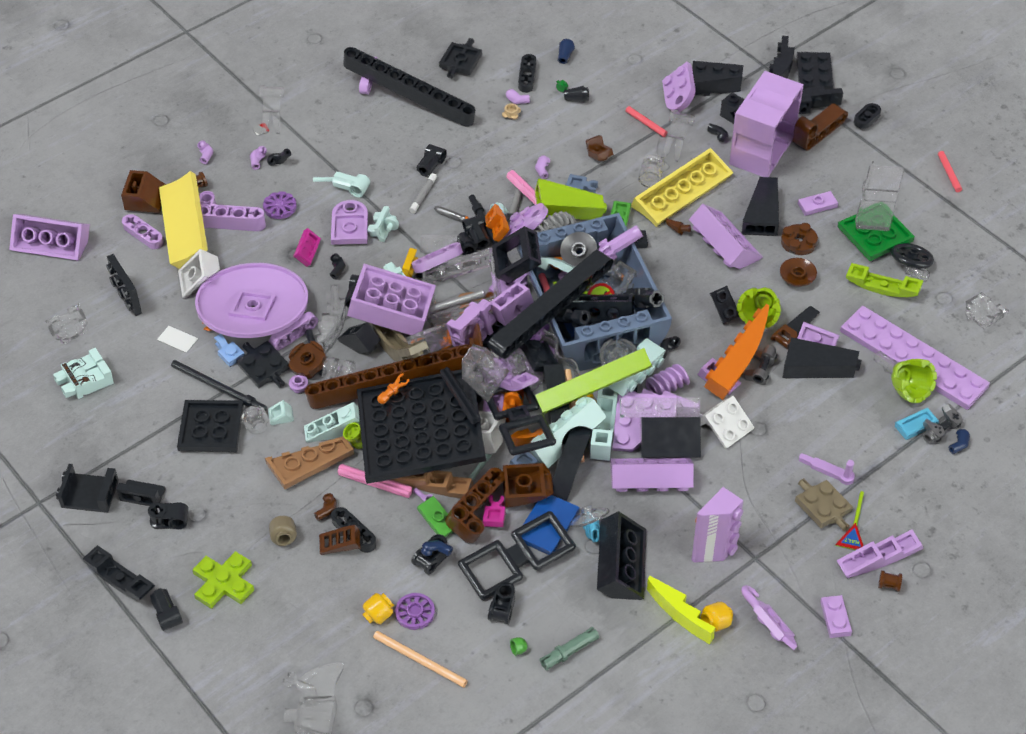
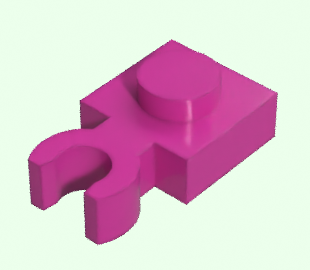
M493 496L489 497V506H485L484 527H504L506 514L504 496H501L498 502L493 501Z

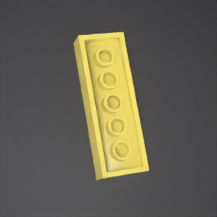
M709 148L636 196L631 204V208L640 212L657 227L666 221V218L669 219L733 175V171Z
M191 171L180 179L159 187L169 262L179 269L198 250L208 251L196 174Z

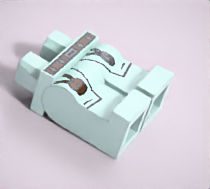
M96 348L89 350L88 355L78 360L74 359L68 363L61 364L62 370L53 374L58 386L67 382V384L61 386L65 398L76 395L80 399L83 395L114 384L111 370Z

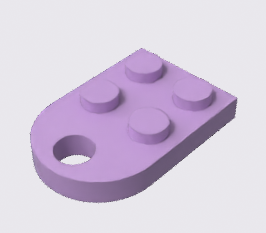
M685 62L662 80L666 106L675 113L686 109L695 95L692 65Z
M347 200L337 204L332 210L331 245L368 244V211L366 206L355 200Z
M539 203L532 207L528 206L519 213L515 212L510 217L511 221L508 224L510 230L504 238L524 226L534 230L547 216L548 208L543 203Z

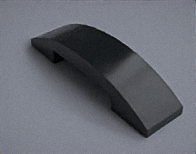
M576 426L571 429L552 480L553 496L565 501L568 500L593 430L582 426Z
M98 545L82 558L104 581L135 600L140 601L155 587L151 581L142 575H135L113 560L112 555Z

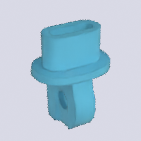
M595 515L584 519L583 529L587 538L593 542H598L600 534V521Z

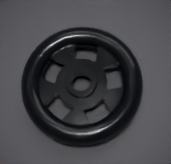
M896 244L891 249L893 258L908 267L924 269L932 266L934 263L933 255L927 249L915 244Z

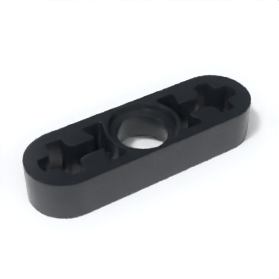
M525 54L521 59L518 89L524 93L531 92L534 86L536 56L533 54Z
M337 507L331 512L332 524L337 529L350 525H356L360 529V551L369 553L376 548L375 535L346 508ZM363 539H364L366 542H369V541H370V544H368V543H364V544H363Z

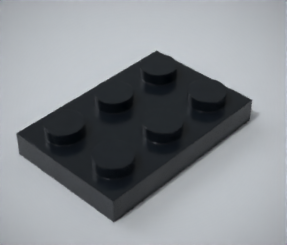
M797 52L798 83L803 84V89L824 85L825 90L833 89L830 53Z
M115 255L106 256L108 260L106 268L111 275L109 279L112 286L118 288V295L121 299H125L124 303L128 311L132 310L135 316L142 314L135 286Z

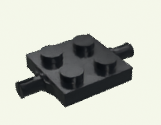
M468 38L466 44L451 42L439 62V68L449 70L447 73L448 78L451 77L452 79L457 72L471 75L482 56V50L472 46L475 42L473 38Z
M267 340L257 348H253L249 342H246V345L244 343L242 348L247 354L238 359L237 364L258 388L272 381L278 388H281V385L284 386L285 382L280 378V375L290 368L289 363Z

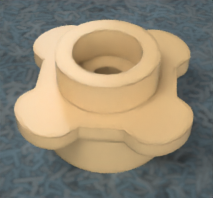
M507 104L502 116L514 120L518 119V113L521 112V109L516 104Z

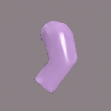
M259 146L258 149L250 154L251 167L254 170L260 168L259 161L266 156L267 149L264 146Z

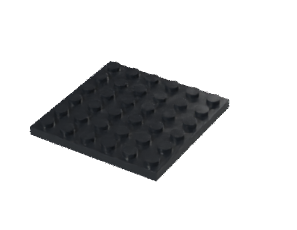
M472 367L452 371L479 413ZM441 373L410 379L405 387L398 389V393L392 395L384 404H380L377 401V397L388 389L387 386L393 383L357 389L364 471L367 484L486 461L481 422L472 424L441 377Z

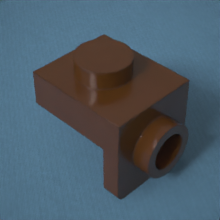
M601 135L586 140L589 157L598 161H605L613 155L612 148L604 145Z

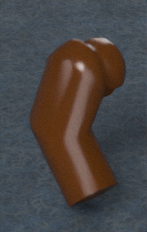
M327 493L323 496V508L314 512L317 521L330 516L331 512L336 508L337 501L333 494Z

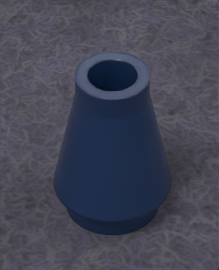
M563 39L559 43L557 59L559 63L566 64L573 53L575 46L572 40Z

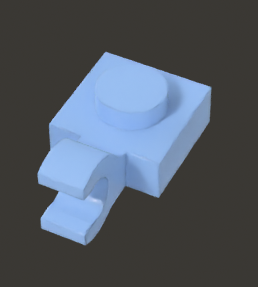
M222 334L214 337L217 341L215 345L220 349L218 350V356L229 367L237 363V360L245 355L234 342L228 344Z

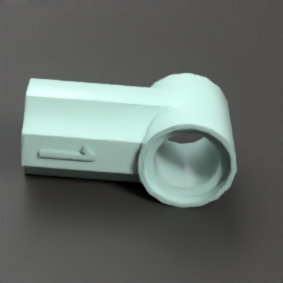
M336 171L332 183L335 187L349 190L355 197H362L370 185V179L363 174H358L355 177Z

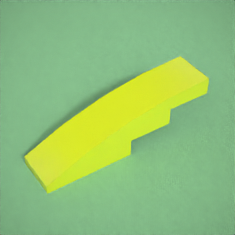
M649 576L647 591L658 605L683 628L710 645L714 639L715 627L700 619L701 611L686 603V595Z

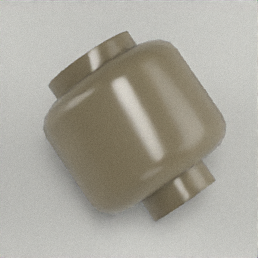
M278 516L271 520L269 533L272 542L279 546H286L294 542L297 531L295 522L291 517Z

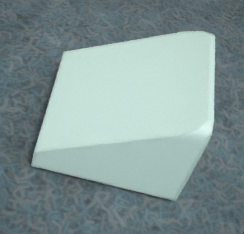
M284 400L268 408L271 425L294 421L292 407Z

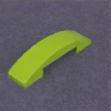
M851 263L846 274V278L852 283L866 290L892 297L918 296L924 281L905 276L902 281L870 273L869 267Z

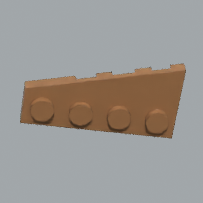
M342 436L321 442L319 446H306L301 448V451L294 453L288 451L281 453L282 456L272 458V456L267 457L265 462L283 488L287 489L352 456L354 449Z

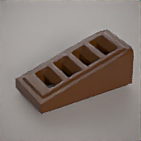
M350 525L319 534L320 554L360 549V529L356 525ZM348 535H350V541H347ZM343 536V543H340V537ZM333 538H336V545H333ZM325 539H329V547L325 548Z

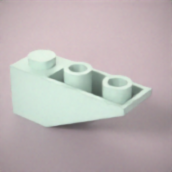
M352 402L305 425L306 442L342 437L344 428L348 424L356 422L360 425L359 407Z

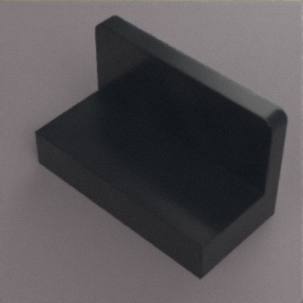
M127 480L126 484L119 483L116 490L120 501L150 506L153 503L161 502L165 486Z

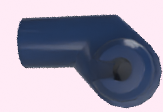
M966 429L957 430L958 441L948 447L951 454H955L969 446L970 434Z
M439 540L426 541L422 544L421 553L425 556H431L432 551H438L450 556L453 547Z

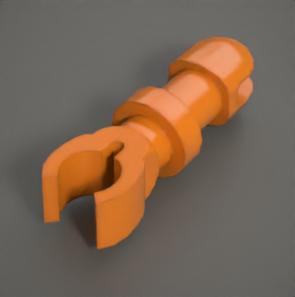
M404 373L400 374L395 382L387 386L388 389L377 397V401L380 404L386 403L392 395L398 393V389L408 384L410 379H407L405 383H399L400 377H403Z

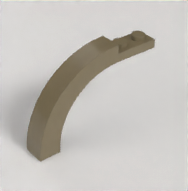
M369 323L381 339L379 342L380 346L396 362L423 355V350L428 348L426 341L410 342L399 331Z

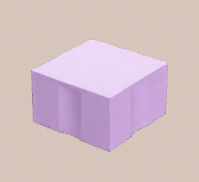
M767 71L763 72L735 113L730 165L762 177L770 176L781 156L793 141L794 126L798 120L803 84Z

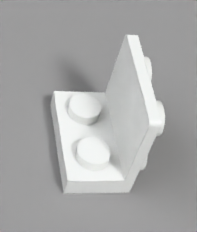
M734 396L722 400L699 417L701 418V426L704 424L710 426L724 448L730 447L754 429L753 424Z

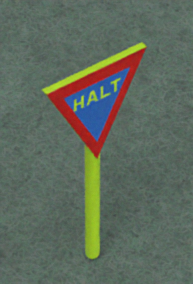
M863 491L859 495L853 526L835 546L851 550L863 547L857 528L864 496Z

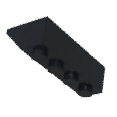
M620 511L601 519L597 590L613 599L642 600L644 599L646 528Z

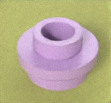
M295 375L289 380V387L295 393L304 392L308 386V379L305 376Z

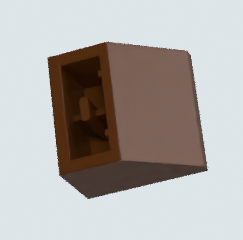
M130 170L121 194L124 209L128 211L160 213L162 205L159 187L166 184L147 171Z

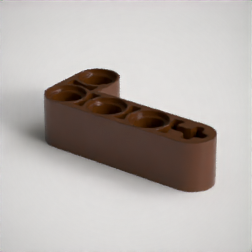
M833 103L812 120L801 116L794 126L793 142L806 151L810 150L846 121L848 112Z
M499 468L489 469L452 507L445 518L446 525L467 543H474L484 531L483 522L474 513L495 493L503 482V471Z

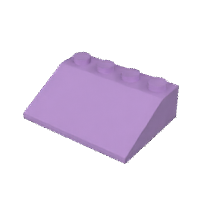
M364 264L351 298L347 316L420 338L436 285Z

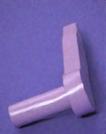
M803 453L799 456L800 462L811 466L812 469L839 480L842 484L850 485L854 482V462L852 460H848L844 470L816 457L812 458Z

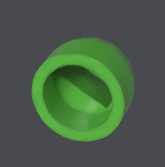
M516 637L510 640V648L515 656L523 654L527 650L528 645L524 638Z

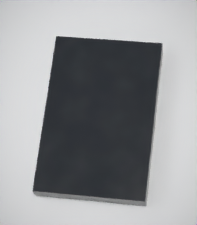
M640 418L641 458L701 457V418Z

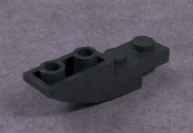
M782 36L781 42H778L777 52L780 53H777V57H774L773 64H770L769 67L770 73L784 78H788L791 72L795 50L794 47H788L789 36Z
M824 85L803 89L799 114H808L811 108L828 107L833 103L841 105L843 98L842 88L825 90Z

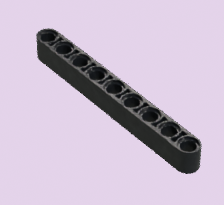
M348 47L344 50L343 66L346 69L462 126L469 127L473 125L476 109L472 104L359 49Z
M598 249L592 252L497 332L488 342V349L502 359L508 358L611 269L614 260Z

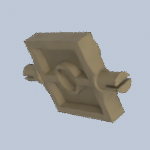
M805 478L798 482V485L805 491L796 496L795 502L820 528L834 523L842 531L849 528L850 525L844 521L843 517L852 512L853 506L828 480L811 486Z

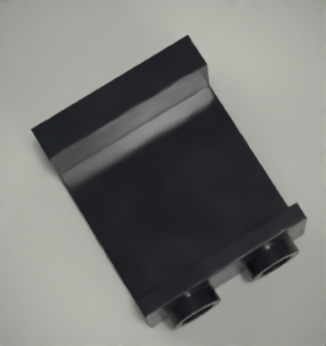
M68 464L67 470L62 474L61 487H58L56 491V499L59 500L61 508L108 513L119 481L116 469L107 468L104 477L76 474L73 464Z

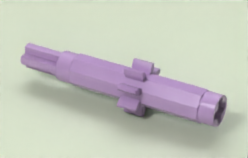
M635 225L609 242L605 238L599 242L600 247L597 249L614 260L617 258V252L643 237L638 226ZM567 272L559 273V279L563 278Z

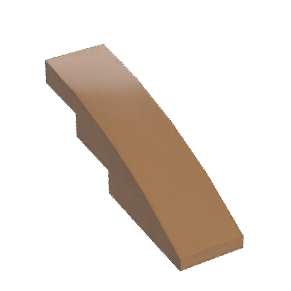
M439 470L390 479L425 492L455 498H462L473 486L472 478L453 477L452 472Z

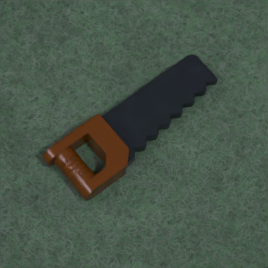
M809 306L787 325L784 324L772 334L770 339L788 349L791 337H798L803 322L810 324L820 312L814 307ZM783 334L784 336L789 338V340L785 339L781 335Z

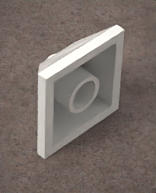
M200 249L178 270L182 298L186 299L198 290L209 277L220 271L217 256Z
M479 411L485 453H496L503 442L499 425L504 424L506 418L495 420L491 412Z

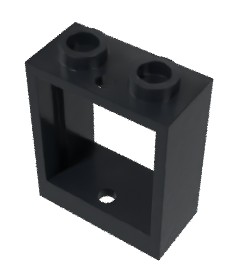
M525 226L492 245L496 278L507 283L516 280L542 264L537 232ZM521 245L523 258L509 265L507 252Z

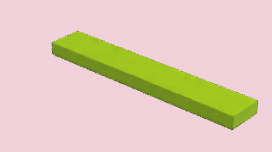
M642 348L535 396L542 413L545 414L652 367L645 348Z

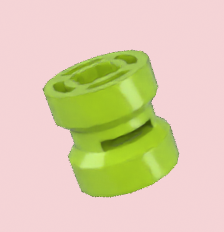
M356 422L348 424L343 431L344 438L354 448L361 449L360 425Z

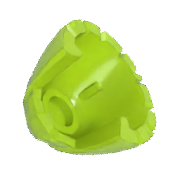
M753 287L746 290L740 296L737 303V311L742 321L747 323L749 320H754L753 315L758 308L762 310L768 304L769 311L765 325L766 329V327L769 328L778 321L781 315V304L772 289L766 287L757 289Z
M909 359L901 361L893 367L891 381L893 387L903 399L911 403H920L925 398H928L934 390L937 372L934 365L928 360Z

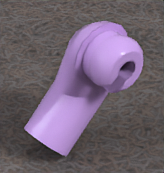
M509 89L506 92L507 99L513 104L530 103L529 94L520 95L513 89Z
M201 140L197 144L199 151L202 153L200 162L207 164L213 154V149L208 143Z
M544 155L538 158L535 165V170L541 179H546L549 176L545 166H548L547 163H550V158Z

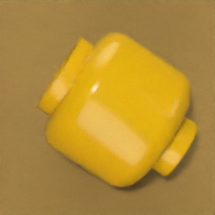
M375 593L363 603L362 607L365 612L362 615L370 624L374 621L380 625L393 614L392 607L394 604L384 593L381 595Z
M716 602L703 608L700 619L714 626L715 632L731 625L733 611L726 603Z

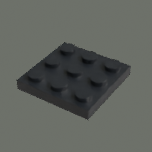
M185 400L177 443L178 451L237 452L244 408L243 401Z

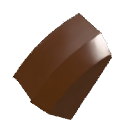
M544 463L503 465L505 508L534 503L553 494L552 475Z

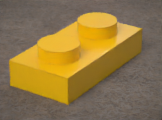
M413 248L409 249L402 267V272L412 278L414 273L412 262L418 259V257H415L417 249Z

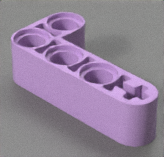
M204 191L199 195L204 228L261 231L266 227L264 211L261 208L217 205L215 195L211 191Z

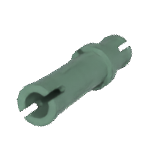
M590 627L562 646H556L555 650L540 658L542 667L545 670H549L557 663L568 660L570 655L599 639L597 630L594 627Z

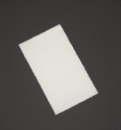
M168 326L157 340L187 352L198 338Z

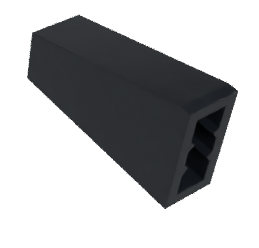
M760 177L743 218L741 233L743 235L778 236V177Z
M791 337L782 378H854L855 370L859 371L862 360L858 359L860 351Z
M563 364L543 366V391L566 382ZM569 403L547 413L549 425L559 420L563 412L570 410ZM571 429L565 434L562 445L566 444Z

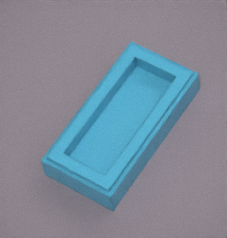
M925 408L895 422V428L905 440H908L926 431L923 426L926 418L936 424H939V420L928 408Z

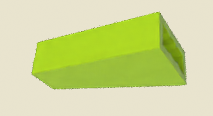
M538 179L535 187L536 204L543 203L548 208L546 218L560 211L567 212L575 219L581 220L599 218L603 216V213H606L607 205L604 203L603 195L544 179Z

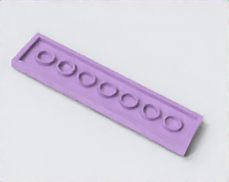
M861 306L840 328L841 333L893 365L909 359H925L930 361L937 372L934 390L966 410L989 388L990 382L864 306Z

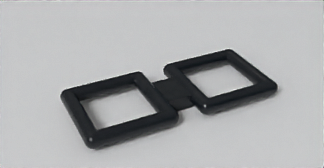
M530 386L523 388L529 402L528 405H521L504 411H499L493 396L511 391L496 387L485 390L483 393L494 419L508 418L510 421L499 425V431L512 456L556 444V439L543 414L531 416L529 413L539 409V404ZM536 423L540 424L546 439L515 447L509 430Z
M548 511L512 531L511 537L516 544L508 549H505L501 541L495 540L458 561L459 568L481 600H486L493 596L496 587L501 582L506 581L515 584L522 580L523 574L519 568L528 562L534 570H540L576 549L575 543L552 511ZM549 521L565 543V546L538 561L521 536ZM497 550L513 575L484 590L468 565Z

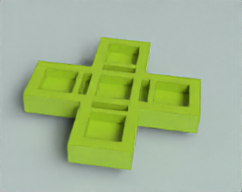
M236 551L222 565L205 556L192 569L194 575L205 581L203 586L194 594L195 599L210 609L224 595L242 604L254 591V585L241 578L252 566L251 561Z

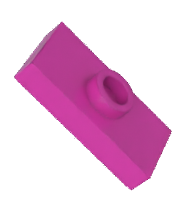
M305 229L293 257L306 267L311 265L321 238L310 229Z

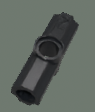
M630 288L623 293L633 294V303L637 308L660 307L664 302V295L659 290H652V288Z

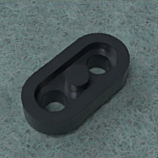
M875 103L866 104L855 115L854 125L860 129L870 127L880 117L881 107Z

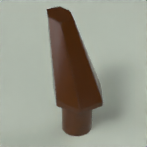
M666 218V224L680 235L683 232H691V225H684L682 222Z

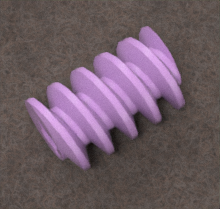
M674 364L672 367L660 371L659 374L648 377L645 384L647 390L662 395L664 390L671 393V390L675 392L677 387L683 388V383L688 385L690 380L685 369L679 364Z

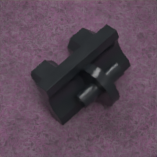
M728 286L709 293L723 324L740 317Z

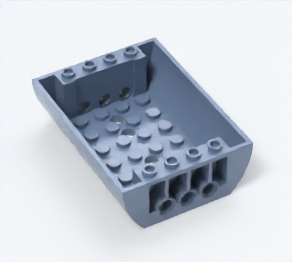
M616 213L538 232L540 256L562 257L560 253L562 241L568 235L575 232H584L591 235L597 243V248H599V242L605 238L609 242L628 229L620 214ZM635 243L617 252L616 265L611 267V269L621 271L627 275V280H618L615 277L603 275L595 282V284L605 283L609 285L615 294H623L630 288H652V290H658ZM519 245L516 249L520 258H523L521 245ZM578 250L576 253L581 254L583 251ZM550 266L547 270L536 267L527 272L538 298L544 294L538 275L544 273L551 288L553 282L560 280L558 274L563 272V270H555ZM664 302L660 307L637 308L634 305L633 315L621 316L617 319L602 321L594 325L590 324V326L576 327L575 336L566 339L555 317L549 323L567 362L575 369L583 371L594 368L604 362L610 363L623 357L625 353L635 352L637 346L646 338L659 346L670 329L672 317ZM592 308V310H591V311L594 312V313L600 312V311H597V310H595V309H593V308ZM615 308L610 309L611 312H618Z

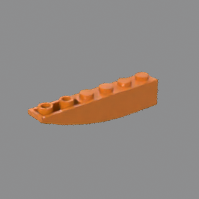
M768 304L762 310L760 308L757 309L753 315L754 320H749L744 326L745 332H739L734 339L735 345H729L724 353L726 354L725 358L721 356L715 364L717 367L715 371L711 369L705 377L707 382L704 387L722 400L742 376L759 346L767 322Z

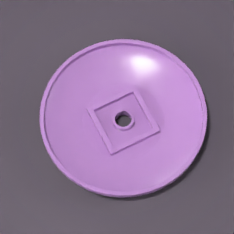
M245 263L225 268L209 277L200 286L195 298L197 315L208 328L217 333L236 338H258L278 333L298 321L308 305V291L303 280L289 269L268 263Z

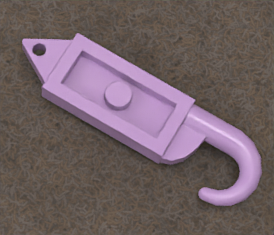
M748 585L742 586V595L753 607V611L758 615L757 619L769 628L770 634L774 639L783 641L794 650L797 647L794 633L769 604H765L755 598L759 597L756 590Z

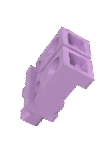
M482 299L477 304L472 301L457 320L451 319L446 323L453 347L464 344L470 345L469 338H473L476 323H479L482 341L487 337V334L491 335L493 333L492 325L496 322V318L492 313L488 312L492 309L491 302Z

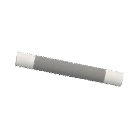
M430 174L409 209L411 213H416L436 180V174Z

